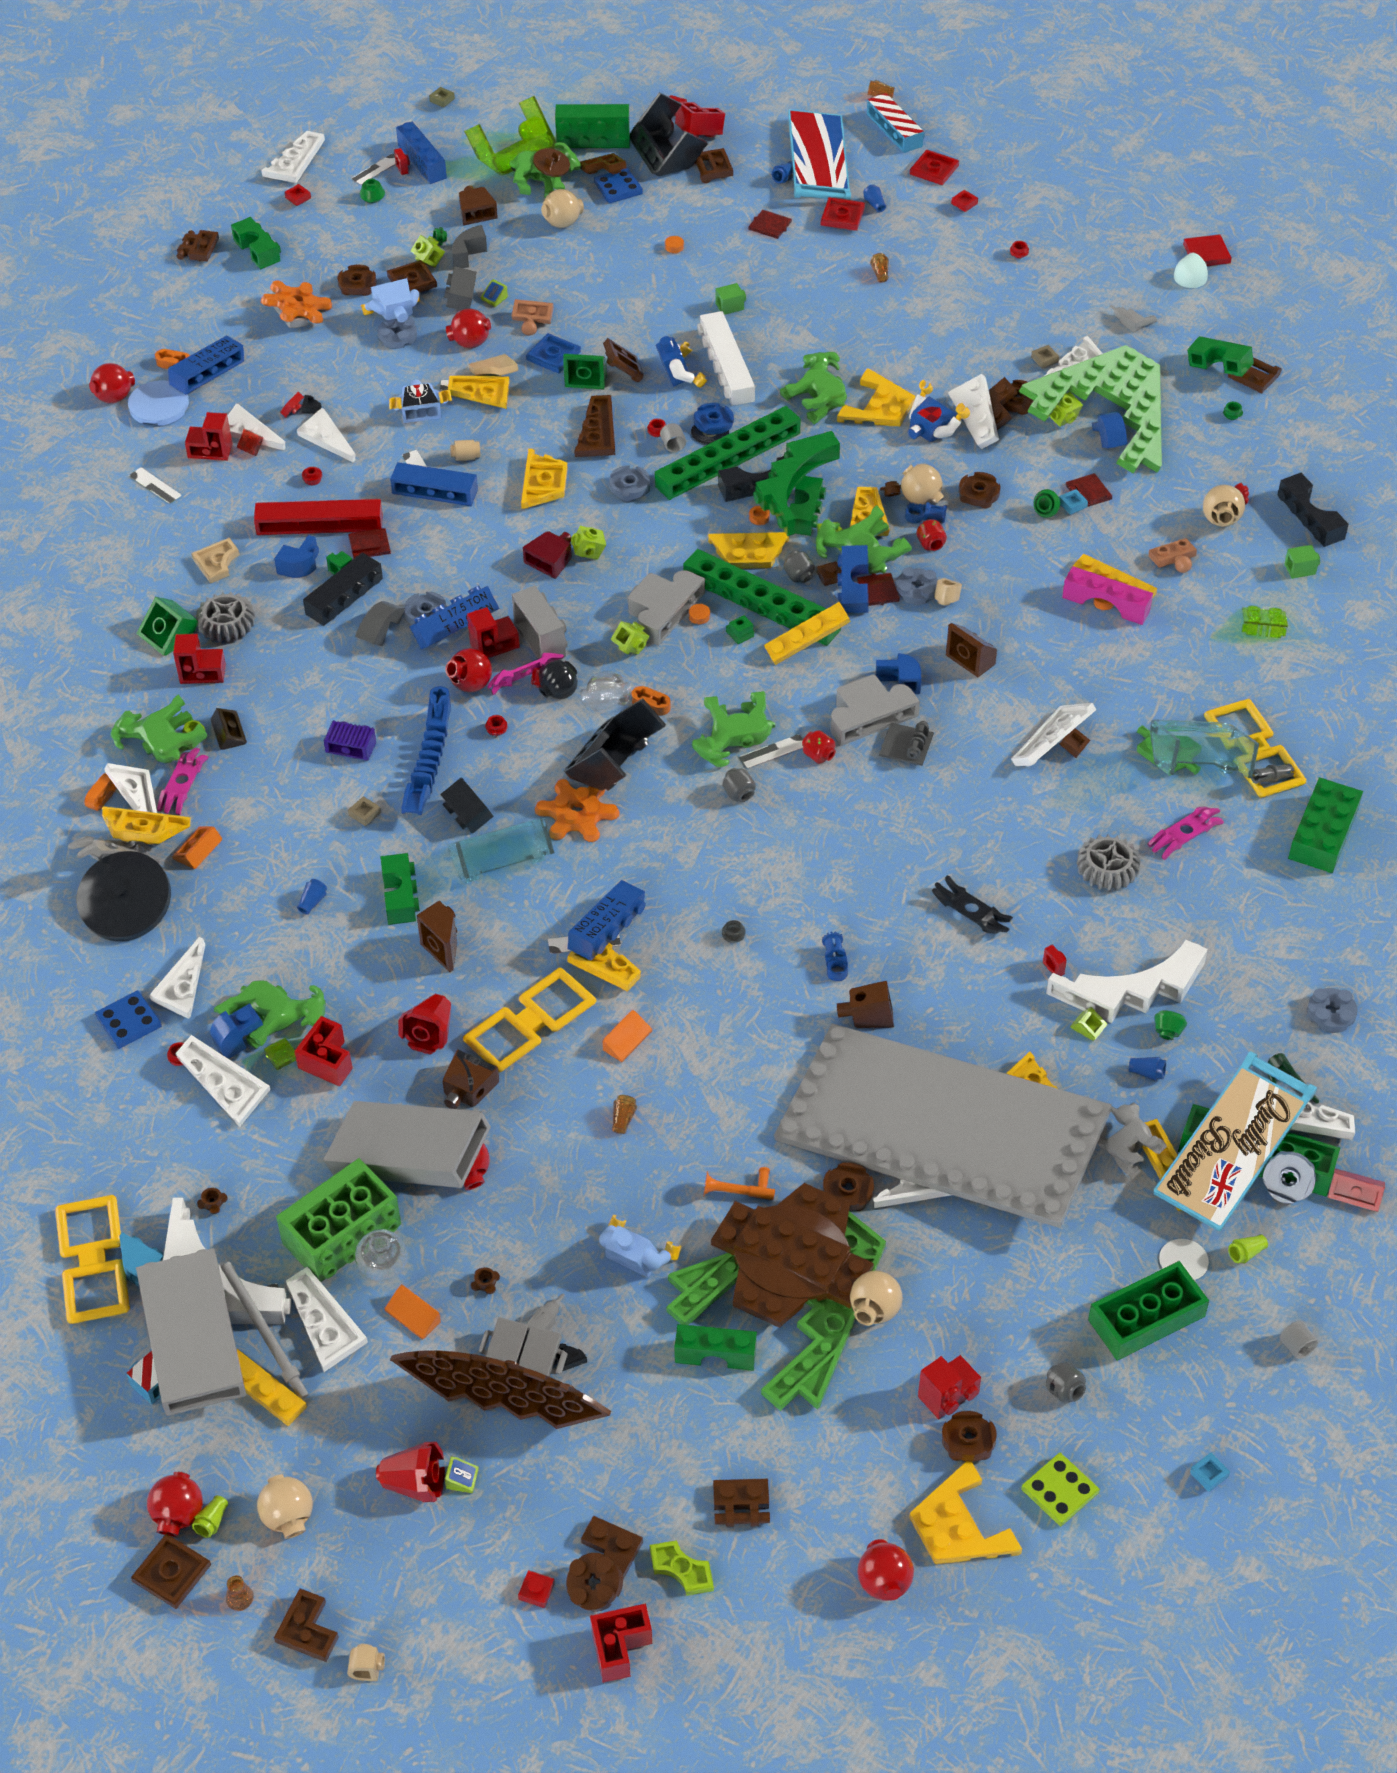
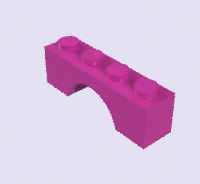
M1072 566L1064 581L1062 598L1079 604H1083L1091 598H1101L1115 605L1123 619L1143 625L1150 613L1153 593Z

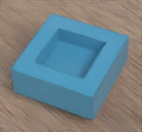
M1077 489L1059 496L1061 506L1070 515L1088 506V501Z
M1211 1452L1191 1467L1190 1473L1208 1492L1217 1487L1230 1475V1471Z

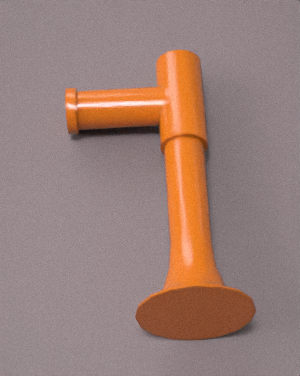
M767 1167L759 1168L758 1186L718 1181L713 1179L707 1171L703 1197L709 1192L722 1191L774 1200L775 1189L767 1188L770 1169Z

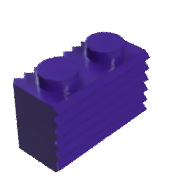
M333 720L323 740L325 753L369 760L376 744L375 729L366 725L357 726L345 721L336 722Z

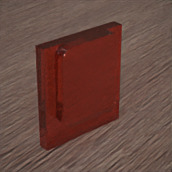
M1095 473L1065 483L1069 491L1077 489L1088 501L1087 507L1112 500L1113 497Z
M386 528L348 534L353 559L362 552L369 557L391 554Z

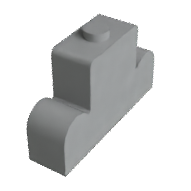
M679 571L674 574L673 582L656 574L649 573L639 585L633 588L628 596V613L637 617L638 624L645 628L643 631L650 636L647 641L658 646L686 616L690 607L695 605L705 594V578L689 571Z
M870 675L837 688V708L831 713L830 731L840 746L887 729L891 723L900 724L918 717L920 701L908 686L898 684L893 686L890 692H888L876 675Z

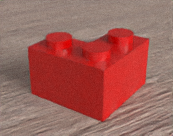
M680 102L682 105L676 112L675 124L682 131H686L696 137H699V135L707 137L723 135L725 113L719 108H701L695 102Z
M207 412L202 427H189L185 440L188 458L228 461L233 443L227 413Z
M487 607L467 613L469 640L472 649H477L488 658L520 648L519 632L509 616L494 620Z
M176 634L173 655L180 684L224 683L226 662L223 649H201L198 634Z
M320 1016L294 1051L298 1069L339 1087L353 1069L350 1052L341 1048L345 1042L341 1024Z
M961 1355L949 1363L940 1356L921 1370L918 1397L939 1420L946 1414H953L965 1400L970 1401L979 1394L981 1376Z
M646 1603L590 1615L591 1632L603 1683L631 1677L627 1650L653 1644L652 1628Z

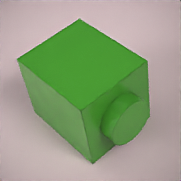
M737 283L715 288V304L720 311H723L724 315L744 310L746 294Z
M1312 545L1287 549L1284 565L1292 579L1316 575L1317 567L1320 565V556L1315 552Z

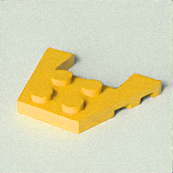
M867 368L860 378V385L875 389V393L864 410L847 405L843 406L837 415V422L844 423V420H855L854 424H862L863 421L874 422V425L900 427L913 405L915 395Z
M966 1461L910 1512L909 1518L935 1564L970 1561L971 1558L987 1557V1559L1005 1554L1018 1556L1022 1553V1547L1011 1528L984 1539L959 1494L982 1484V1478L972 1462Z

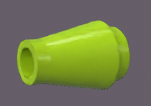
M1262 1234L1234 1239L1228 1246V1252L1235 1263L1245 1264L1262 1250L1267 1249L1268 1241Z
M215 1495L195 1516L192 1529L199 1536L210 1538L213 1534L217 1533L225 1509L228 1506V1501L224 1497Z

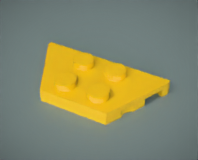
M528 448L521 509L563 498L565 496L568 463L560 459H554L547 454L542 457L535 454L534 449Z
M785 532L708 534V542L715 546L719 557L741 569L771 568L775 563V559L781 554L783 545L789 541V536Z
M102 807V817L112 837L126 842L140 841L149 845L160 844L191 826V817Z

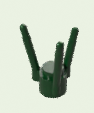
M1275 1054L1268 1060L1270 1065L1305 1083L1295 1072L1285 1054ZM1268 1075L1270 1081L1276 1084L1275 1078ZM1314 1095L1312 1100L1318 1104L1319 1099Z

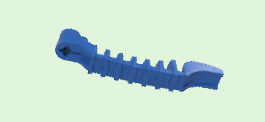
M437 686L430 690L426 721L427 731L424 732V741L421 743L422 751H419V760L416 762L417 767L414 768V773H411V783H407L401 807L402 814L407 812L422 815L426 800L430 799V793L433 792L432 786L435 784V776L438 774V766H440V757L443 755L451 712L450 693L446 687Z

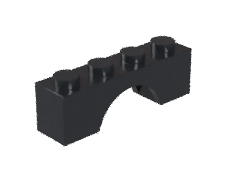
M784 456L777 457L776 461L784 459ZM738 466L718 470V487L725 502L753 496V493L756 491V482L769 479L771 469L763 473H749Z
M1302 472L1280 480L1277 494L1279 499L1287 505L1290 511L1296 515L1303 526L1313 534L1314 538L1323 547L1345 540L1349 524L1337 511L1321 510L1310 503L1313 484Z

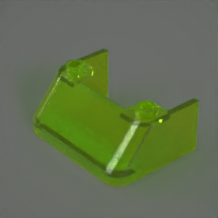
M535 96L519 102L526 118L518 127L521 140L497 153H494L480 124L464 131L478 160L499 175L513 172L509 162L513 161L523 151L534 152L543 148H555L556 140Z

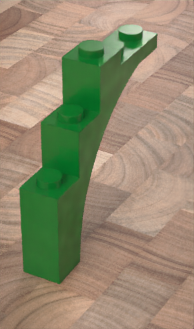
M833 431L786 443L784 459L771 463L769 479L756 482V491L753 493L756 504H760L763 511L770 510L771 514L776 516L779 528L783 529L787 536L795 534V517L789 509L787 502L796 484L815 468L840 459V442Z

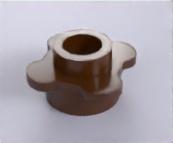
M890 481L885 483V486L881 487L880 491H884L885 497L898 496L901 494V485L897 481Z
M207 1188L202 1192L201 1199L197 1201V1206L199 1209L209 1210L211 1214H217L220 1212L221 1205L228 1200V1197L217 1188Z
M487 1267L477 1269L474 1275L475 1280L471 1283V1289L473 1291L481 1290L487 1294H493L496 1291L495 1284L500 1279V1274Z

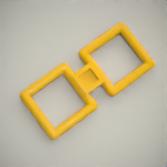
M1250 699L1224 705L1204 713L1205 719L1227 750L1241 747L1246 755L1238 757L1235 762L1258 797L1270 796L1306 783L1305 776L1284 746H1269L1265 739L1273 737L1274 732ZM1246 708L1261 729V732L1231 741L1215 717ZM1279 755L1284 764H1291L1294 768V771H1290L1294 773V779L1263 788L1261 783L1255 784L1251 780V776L1255 775L1251 774L1252 770L1248 764Z
M557 968L519 996V1001L526 1007L524 1010L515 1015L509 1008H501L463 1036V1041L485 1062L498 1067V1073H501L541 1043V1038L536 1034L537 1031L544 1026H547L553 1032L559 1031L596 1003V998L563 968ZM558 979H561L583 1001L555 1021L532 998ZM505 1018L528 1041L499 1061L476 1038Z
M107 1195L58 1205L55 1208L60 1256L67 1258L78 1255L79 1267L66 1269L62 1272L67 1322L75 1324L129 1312V1295L122 1259L106 1261L105 1250L121 1246L119 1238L121 1230L116 1196ZM107 1206L111 1238L70 1246L66 1214ZM115 1270L119 1304L77 1312L73 1279Z

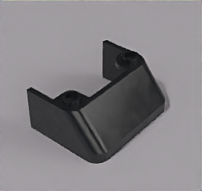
M660 92L630 133L632 144L651 173L657 176L689 169L708 145L707 141L685 131L676 145L672 146L668 140L674 132V123L671 119L682 104Z
M642 698L604 722L565 768L564 773L570 779L601 791L604 789L609 791L619 780L626 776L620 766L636 749L638 751L644 749L649 744L648 738L664 728L666 724Z

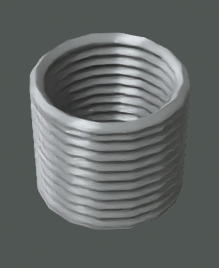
M670 423L662 428L660 436L667 451L678 452L685 447L686 438L678 424Z
M1302 1321L1290 1324L1280 1335V1340L1296 1359L1306 1357L1318 1345V1339Z

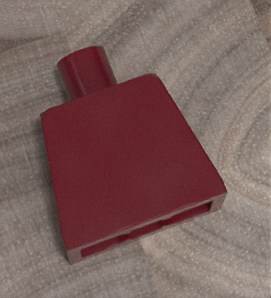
M546 531L523 547L524 563L556 579L571 560V535L563 532L560 536H557L550 531Z

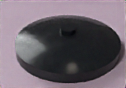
M134 851L117 852L100 859L85 873L77 891V909L85 925L99 937L111 941L133 940L147 934L161 922L170 904L171 886L163 868L150 856Z

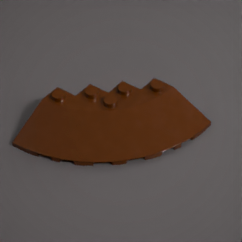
M440 1350L404 1352L392 1355L390 1361L448 1402L466 1397L484 1411L502 1406L520 1420L539 1416L556 1429L607 1417L611 1414V1410L575 1389L572 1385L519 1366L518 1363L511 1360L502 1361L481 1355Z

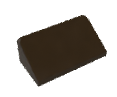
M216 708L211 717V723L220 750L245 745L247 741L237 711Z

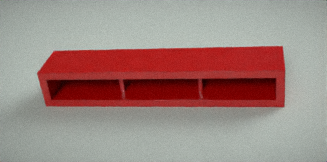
M381 499L255 503L254 524L256 535L382 531L383 512Z

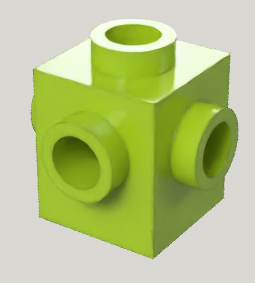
M421 234L410 250L416 255L415 259L417 261L422 260L434 268L445 253L437 245L439 242L431 236L426 238Z
M1068 392L1051 413L1050 418L1059 427L1067 423L1071 424L1077 418L1083 404L1071 392Z
M580 525L577 532L571 538V545L574 548L575 555L598 560L606 547L603 530Z
M621 621L610 640L619 646L618 649L626 654H630V652L639 654L645 648L650 636L643 631L645 628L637 622L631 624Z

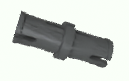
M1291 764L1280 766L1268 765L1266 768L1252 770V775H1258L1251 776V780L1255 784L1266 781L1274 783L1279 779L1293 777L1294 773L1287 772L1294 771V768Z

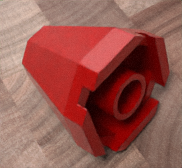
M436 993L401 1015L398 1020V1035L402 1040L406 1038L409 1041L407 1045L412 1050L431 1055L438 1048L439 1050L444 1048L448 1041L451 1002L445 996Z
M424 1442L387 1456L376 1467V1479L380 1481V1484L385 1489L422 1502H436V1497L442 1495L445 1480V1467L439 1466V1460H444L443 1451L437 1442Z

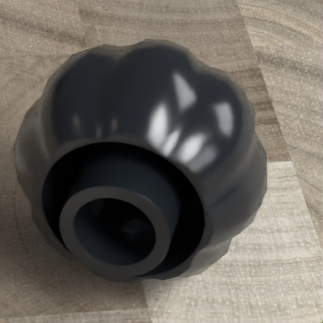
M551 660L546 662L539 671L540 693L546 698L549 696L557 699L570 697L577 689V670L568 661Z

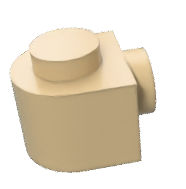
M946 578L939 579L934 598L941 605H950V603L959 600L962 584Z
M369 1644L357 1645V1647L352 1648L350 1651L347 1675L360 1681H378L379 1670H384L385 1654L379 1653L377 1647Z

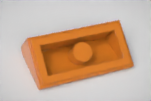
M199 826L173 854L172 858L190 868L196 869L222 841V837L215 827Z
M631 1010L603 1039V1051L623 1062L652 1032V1028L636 1011Z
M402 1284L397 1288L384 1309L422 1340L441 1323L439 1312Z

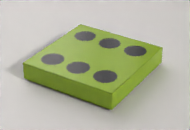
M1059 1452L1022 1484L1021 1490L1062 1527L1099 1494L1100 1488Z

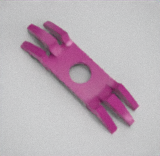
M542 653L541 658L511 671L503 669L493 677L487 688L489 689L493 686L492 695H495L501 687H511L512 682L531 675L535 667L539 668L551 660H561L564 658V655Z
M194 748L190 752H184L180 755L167 786L161 791L157 811L161 812L165 803L164 813L168 814L174 800L177 798L176 815L181 814L188 791L197 773H200L203 763L209 758L206 755H200L196 758L200 748ZM179 776L188 777V781L182 784L177 783L175 780Z
M1205 806L1197 807L1193 813L1165 830H1160L1147 845L1149 847L1155 845L1152 849L1155 853L1171 843L1162 854V858L1165 860L1172 852L1181 849L1183 844L1202 832H1208L1213 826L1223 824L1222 818L1212 817L1221 810ZM1184 825L1190 826L1193 832L1189 834L1183 833L1180 827Z

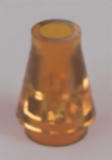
M876 79L875 81L870 80L867 95H871V98L887 93L893 98L895 87Z
M877 253L872 256L870 265L877 277V281L883 283L889 278V259L885 254Z
M618 1095L617 1099L613 1101L612 1131L619 1134L627 1132V1128L637 1110L635 1098L628 1095Z
M238 1575L232 1576L227 1581L226 1603L229 1608L236 1611L247 1609L253 1602L254 1593L242 1577Z

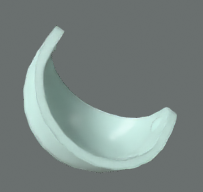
M1189 253L1175 267L1174 280L1183 287L1198 288L1207 281V266L1204 260L1196 253Z

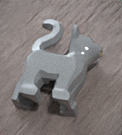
M1134 1102L1130 1105L1123 1104L1117 1109L1111 1106V1112L1116 1120L1125 1126L1106 1139L1107 1126L1105 1124L1097 1142L1101 1148L1105 1149L1115 1158L1118 1167L1131 1179L1141 1172L1138 1166H1133V1164L1144 1160L1137 1152L1142 1146L1148 1147L1157 1154H1160L1167 1147L1161 1138L1152 1135L1148 1125L1140 1119V1107Z

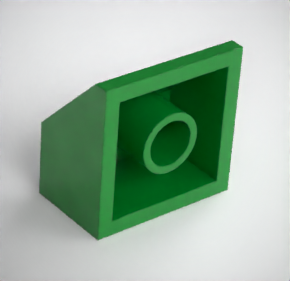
M563 354L565 387L605 389L607 359L604 356Z
M155 596L136 634L162 655L167 656L174 651L176 634H193L198 626V620L173 600Z

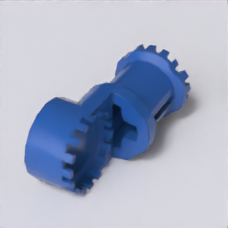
M929 502L926 504L909 503L905 508V519L910 523H920L922 520L927 521L928 519L944 523L947 505L937 506L931 505ZM911 511H916V512H918L919 514H918V515H914V514L911 515V513H909V512H911Z
M830 932L831 934L827 933V935L822 937V943L826 947L827 976L833 981H843L848 976L847 956L842 948L843 936L837 932ZM839 966L842 967L844 970L836 973L831 969L833 967Z

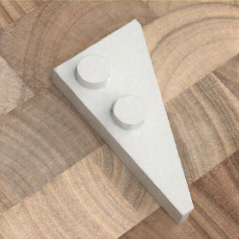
M1086 336L1083 338L1082 344L1072 348L1071 352L1059 360L1058 366L1048 370L1046 375L1103 353Z
M235 404L228 414L231 437L285 450V441L239 404Z
M323 408L297 429L298 436L351 462L356 460L355 452Z
M110 763L106 765V774L133 810L157 813L149 770Z
M199 937L150 994L151 1001L188 1019L192 1013L205 950L203 938Z
M901 1179L898 1186L890 1191L885 1189L877 1197L873 1198L874 1208L951 1196V1194Z

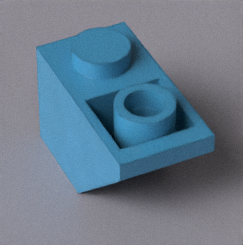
M122 1232L119 1238L125 1274L128 1281L139 1286L136 1267L143 1266L149 1262L163 1261L164 1254L158 1248H150L144 1245L138 1237H130Z

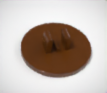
M543 148L534 154V166L547 176L560 177L569 171V159L558 150Z

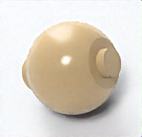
M558 189L549 193L541 208L542 215L547 222L558 228L571 226L578 219L579 214H582L584 211L582 200L577 199L572 192L565 189Z
M917 464L915 467L910 465L902 473L904 477L901 480V490L909 502H914V504H926L929 502L931 505H936L944 497L941 493L943 486L942 478L934 467L928 464Z
M1218 485L1212 488L1203 500L1205 517L1209 522L1220 527L1231 526L1238 522L1245 510V500L1242 493L1231 485Z
M869 1271L859 1276L852 1285L850 1291L851 1307L855 1312L856 1320L863 1325L870 1326L891 1320L899 1312L902 1305L901 1287L896 1279L888 1273Z
M283 1474L268 1479V1484L263 1487L257 1500V1511L263 1524L275 1532H283L285 1539L294 1538L306 1532L304 1523L309 1519L313 1508L312 1495L308 1487L302 1481L293 1477H284Z

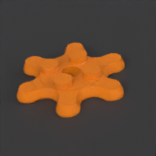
M275 280L271 284L270 289L276 294H264L261 298L263 305L281 309L280 319L286 322H292L295 317L300 316L309 319L312 323L319 324L323 322V316L318 310H330L332 308L331 300L326 297L314 296L312 294V285L307 282L301 283L299 287H290L279 280Z
M560 779L555 784L554 789L558 794L555 800H541L535 806V813L538 816H548L555 820V823L549 830V836L554 840L563 839L570 831H578L586 841L595 842L600 838V832L596 827L597 822L600 820H615L620 815L616 805L604 804L599 801V798L604 795L605 789L601 791L591 786L574 789L566 779ZM573 806L582 808V810L578 812L572 809Z

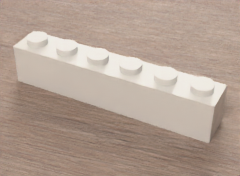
M723 311L700 315V324H697L699 336L702 335L703 346L708 349L709 360H713V369L715 373H718L720 386L724 387L725 398H729L731 406L755 402V385Z

